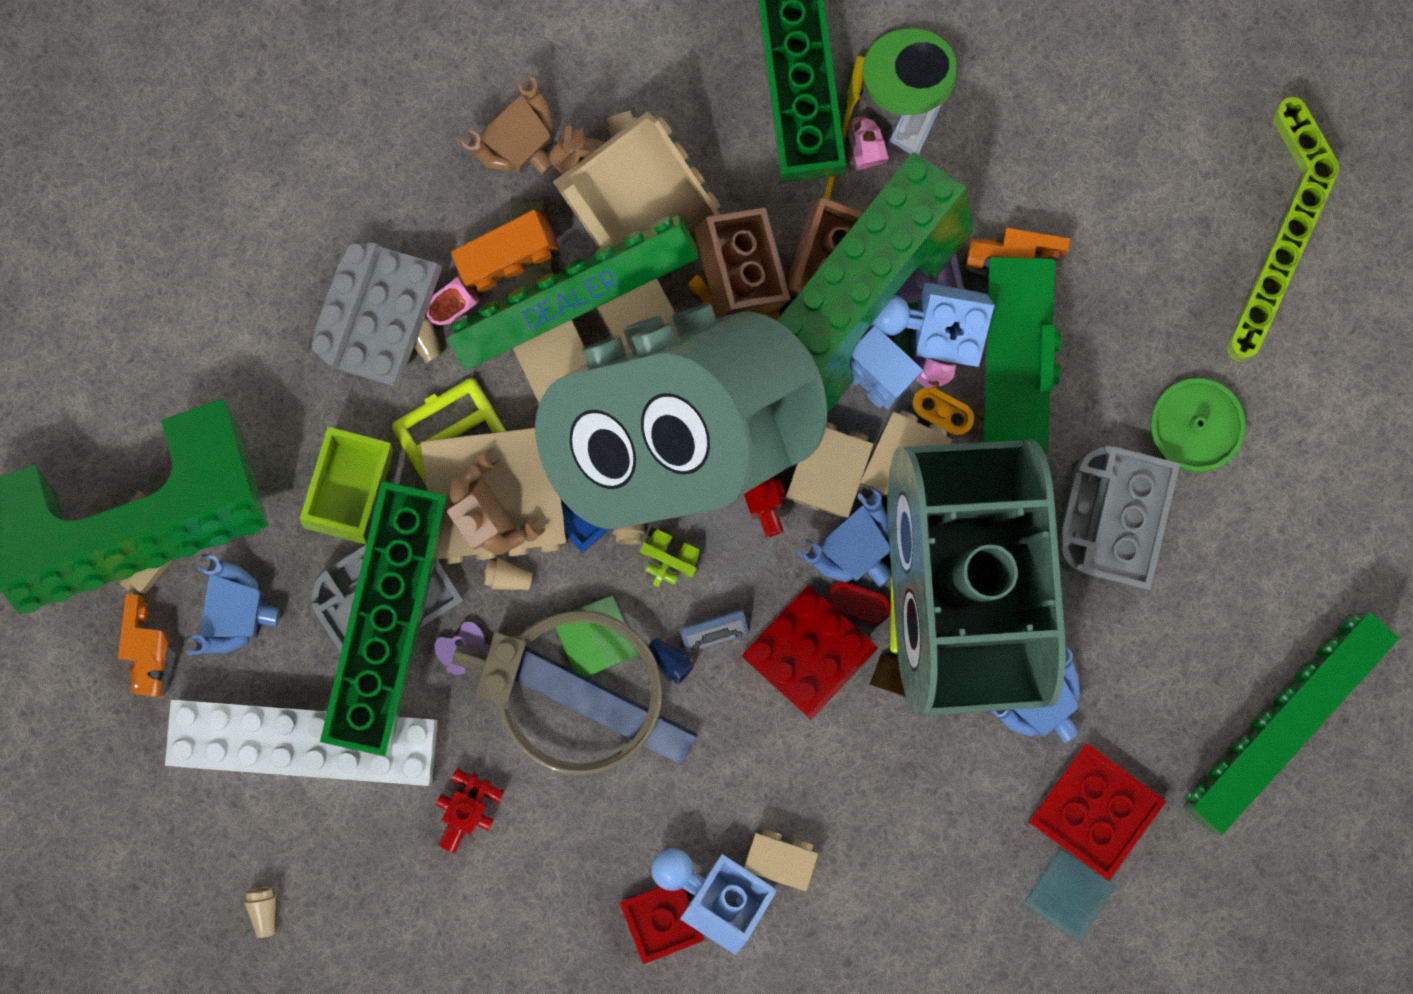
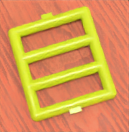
M474 378L464 380L439 396L436 394L424 399L425 404L394 421L392 424L393 432L425 486L426 479L421 443L416 445L407 430L408 428L469 393L479 410L426 441L458 437L486 421L492 433L506 431L477 380Z

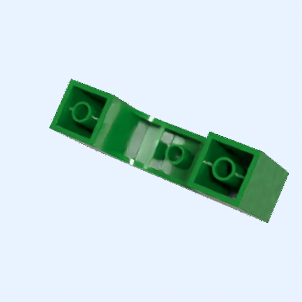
M914 151L777 320L803 343L812 356L824 385L827 414L854 381L850 359L856 345L910 275L918 269L932 280H935L973 232L967 187Z
M224 398L162 419L161 422L172 459V470L167 482L161 489L150 496L78 521L63 520L57 494L36 464L0 477V591L18 614L35 612L47 604L66 601L78 593L87 590H97L104 584L112 581L128 579L135 573L149 568H159L166 562L180 557L193 556L197 551L211 546L224 545L231 539L242 535L255 534L260 529L269 526L241 428Z

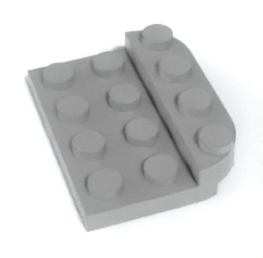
M376 243L350 245L337 267L318 319L312 343L313 351L325 363L340 371L398 389L442 266L431 261L383 248Z
M1113 446L1098 448L1086 453L1075 467L1058 535V551L1061 562L1070 570L1080 575H1088L1147 591L1151 590L1180 463Z
M365 544L323 570L315 580L312 588L314 612L340 653L366 549ZM438 559L435 561L420 627L463 601Z

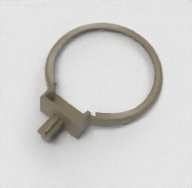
M586 610L561 612L542 619L517 637H509L495 632L488 654L457 645L454 652L453 665L482 673L475 695L492 700L497 704L505 728L518 748L534 762L555 772L570 775H590L610 770L622 764L645 744L659 717L662 703V682L653 653L632 628L622 621L603 613ZM575 622L602 625L623 636L641 656L650 681V705L645 721L637 735L616 754L590 763H570L544 754L524 736L515 720L512 707L505 710V705L508 704L526 645V638L528 637L533 642L537 637L552 628Z

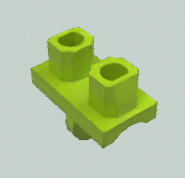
M657 529L648 543L644 542L640 549L641 554L662 563L660 568L649 562L645 570L656 576L653 586L659 588L663 580L675 585L678 576L668 572L669 567L693 579L697 571L695 565L700 550L684 543L677 558L665 553L673 537Z

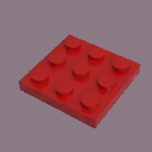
M807 585L741 656L807 718L812 720L875 653L878 647L813 588Z
M1084 743L1028 820V823L1105 880L1110 881L1167 801L1091 745Z

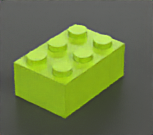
M327 427L300 516L303 528L366 545L381 481L385 482L393 457L391 443Z

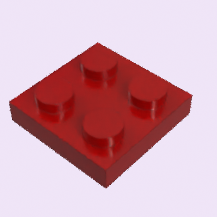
M659 886L619 902L643 965L705 941L701 932L680 919L690 903L685 889L669 891Z

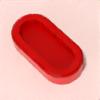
M840 581L835 583L829 589L827 595L828 603L842 615L871 625L883 623L891 612L890 601L884 594L851 582Z

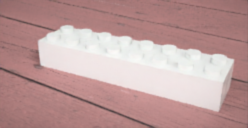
M171 700L165 766L432 786L438 720L399 717L390 758L321 743L320 738L327 711Z

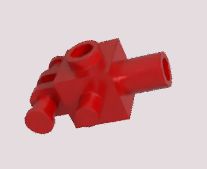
M771 477L743 494L752 519L759 517L766 538L784 532L777 511L783 509L781 500L785 499L786 495L780 479L773 481Z
M459 767L454 771L450 782H456L464 786V791H455L452 799L440 794L435 806L446 811L441 821L448 824L437 846L453 854L456 853L465 833L472 835L477 826L486 831H489L494 819L483 814L487 807V804L482 802L483 798H489L498 805L505 793L504 789L500 790L490 785V780L485 779L482 782L477 779L478 774L473 772L470 775ZM472 790L478 792L476 798L469 796Z

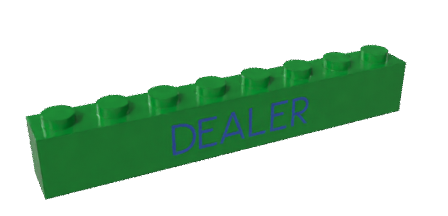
M678 215L673 218L670 216L663 217L653 224V228L643 233L640 230L632 232L623 239L624 242L614 247L606 245L598 249L594 253L595 256L585 261L577 259L565 267L566 270L559 274H546L537 280L536 285L525 289V287L515 289L507 296V299L499 303L491 301L483 305L478 313L470 317L463 315L450 323L446 339L464 370L473 368L696 260L698 248L681 216Z

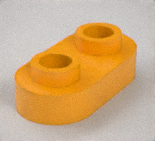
M922 388L913 398L912 408L918 418L945 429L952 436H962L973 426L974 414L970 407L936 388ZM931 399L934 402V408L932 410H925L922 406L923 400ZM954 414L960 415L963 418V423L959 426L953 425L951 416Z

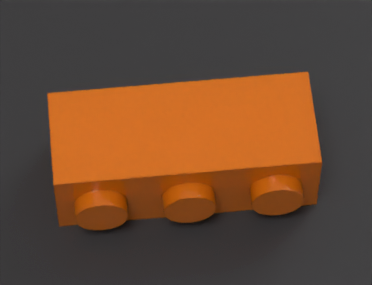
M534 209L451 251L464 286L482 292L496 285L495 281L504 276L511 278L521 274L524 271L523 267L533 262L534 264H539L549 260L552 257L551 253L559 250L560 247L547 215Z

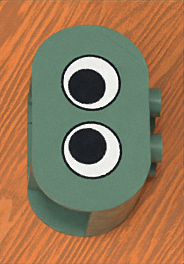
M707 303L672 316L676 326L674 329H672L670 323L664 324L661 316H655L625 327L623 331L628 342L625 346L620 336L607 338L586 346L582 349L587 365L552 383L545 391L538 406L535 422L536 444L542 466L550 483L563 502L576 515L586 522L604 529H617L726 507L742 494L788 467L809 458L819 447L823 439L827 422L825 389L819 370L803 343L788 328L768 316L754 312H739L716 318L711 303Z
M1033 439L898 447L893 454L889 471L887 517L898 662L903 689L911 711L916 716L1054 706L1060 697L1064 682L1066 645L1054 492L1049 465L1042 447Z

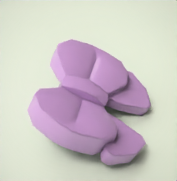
M464 622L461 625L459 635L454 636L452 639L440 637L434 644L437 657L444 665L448 666L447 672L455 675L465 674L467 671L466 668L452 664L457 645L488 654L490 645L485 644L486 640L482 630L473 622Z

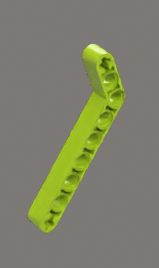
M1297 97L1286 98L1277 106L1273 113V122L1300 168L1302 176L1227 342L1228 354L1231 358L1240 362L1247 361L1260 350L1339 172V163L1306 104ZM1286 110L1288 112L1294 111L1296 116L1294 118H1286L1284 113ZM1300 124H1303L1302 127H1300L1295 133H1293L1292 129L1295 126L1297 128ZM1299 136L1309 137L1313 144L1312 149L1302 148L1299 144ZM1315 164L1326 166L1328 177L1318 176L1315 172ZM1302 193L1312 194L1316 201L1315 206L1305 205L1302 201ZM1294 221L1301 225L1303 230L1301 236L1293 235L1290 232L1289 222ZM1276 251H1285L1289 255V265H1282L1276 260ZM1263 280H1272L1276 284V294H1268L1264 291L1262 286ZM1250 309H1259L1263 313V323L1257 324L1250 319ZM1248 331L1254 332L1249 336L1246 344L1251 349H1247L1245 352L1240 351L1241 345L1237 342L1245 338Z

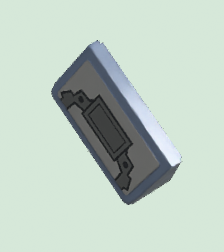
M941 105L922 114L901 115L888 146L909 156L913 151L919 155Z
M741 610L683 627L680 630L687 653L737 639L749 633L744 613Z

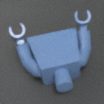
M870 486L873 494L869 499H865L861 493H858V499L863 505L819 545L807 539L806 542L811 547L809 553L804 554L799 550L797 551L799 557L810 562L823 576L842 582H848L852 579L857 582L867 573L879 587L892 577L891 570L881 560L890 552L887 512L881 503V494L873 486Z
M205 553L201 555L209 558L210 566L207 569L199 567L197 569L199 572L209 575L200 634L190 635L185 638L195 640L197 646L195 650L185 651L186 654L197 655L202 652L227 654L246 646L250 637H257L259 624L277 627L280 607L262 605L264 592L258 590V582L240 566L222 560L219 561L213 555Z
M1066 645L1064 682L1060 697L1054 706L989 712L997 716L1011 731L1029 737L1036 735L1044 737L1051 730H1054L1064 743L1070 741L1080 732L1069 716L1079 708L1077 702L1081 697L1078 673L1072 662V651Z

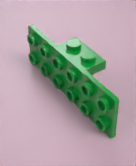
M991 257L989 259L988 296L994 304V309L986 337L983 442L1033 439L1040 444L1045 454L1048 453L1050 391H1053L1054 384H1059L1060 365L1054 364L1055 351L1061 350V332H1056V325H1053L1054 259Z

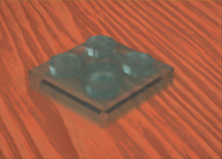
M1060 849L1023 904L1080 942L1116 887Z

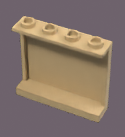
M646 112L553 181L599 249L606 245L614 247L624 242L623 239L632 232L640 230L643 233L653 228V224L666 216L673 218L680 215L689 233H691L705 217L720 215L717 210L721 207L720 203L710 191L707 193L701 186L705 183L703 177L694 166L691 169L685 162L689 158L686 151L678 142L673 144L668 136L672 133V130L662 117L656 119L649 112Z
M535 427L421 442L427 491L447 495L450 500L449 504L451 503V482L470 465L474 466V458L487 450H492L487 455L488 462L491 464L500 460L497 468L487 473H481V477L484 478L519 531L524 523L535 516L539 519L532 524L534 530L541 531L545 528V532L534 541L528 542L524 540L523 544L510 550L509 556L529 554L528 548L541 547V552L561 550L560 544L567 543L561 498L550 483L542 466L536 444ZM447 512L436 559H444V564L464 562L463 556L476 555L477 560L496 558L495 554L484 548H471Z

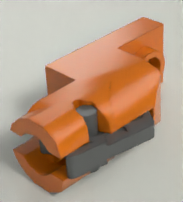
M1012 228L1005 229L1002 243L998 242L996 238L977 239L971 237L965 269L972 274L989 279V259L991 257L1034 258L1035 251L1041 252L1040 257L1059 260L1060 256H1065L1068 253L1070 238Z
M125 594L118 659L134 661L133 666H130V694L163 697L169 684L176 652L169 648V639L165 631L141 628V622L145 623L148 617V603H144V596Z

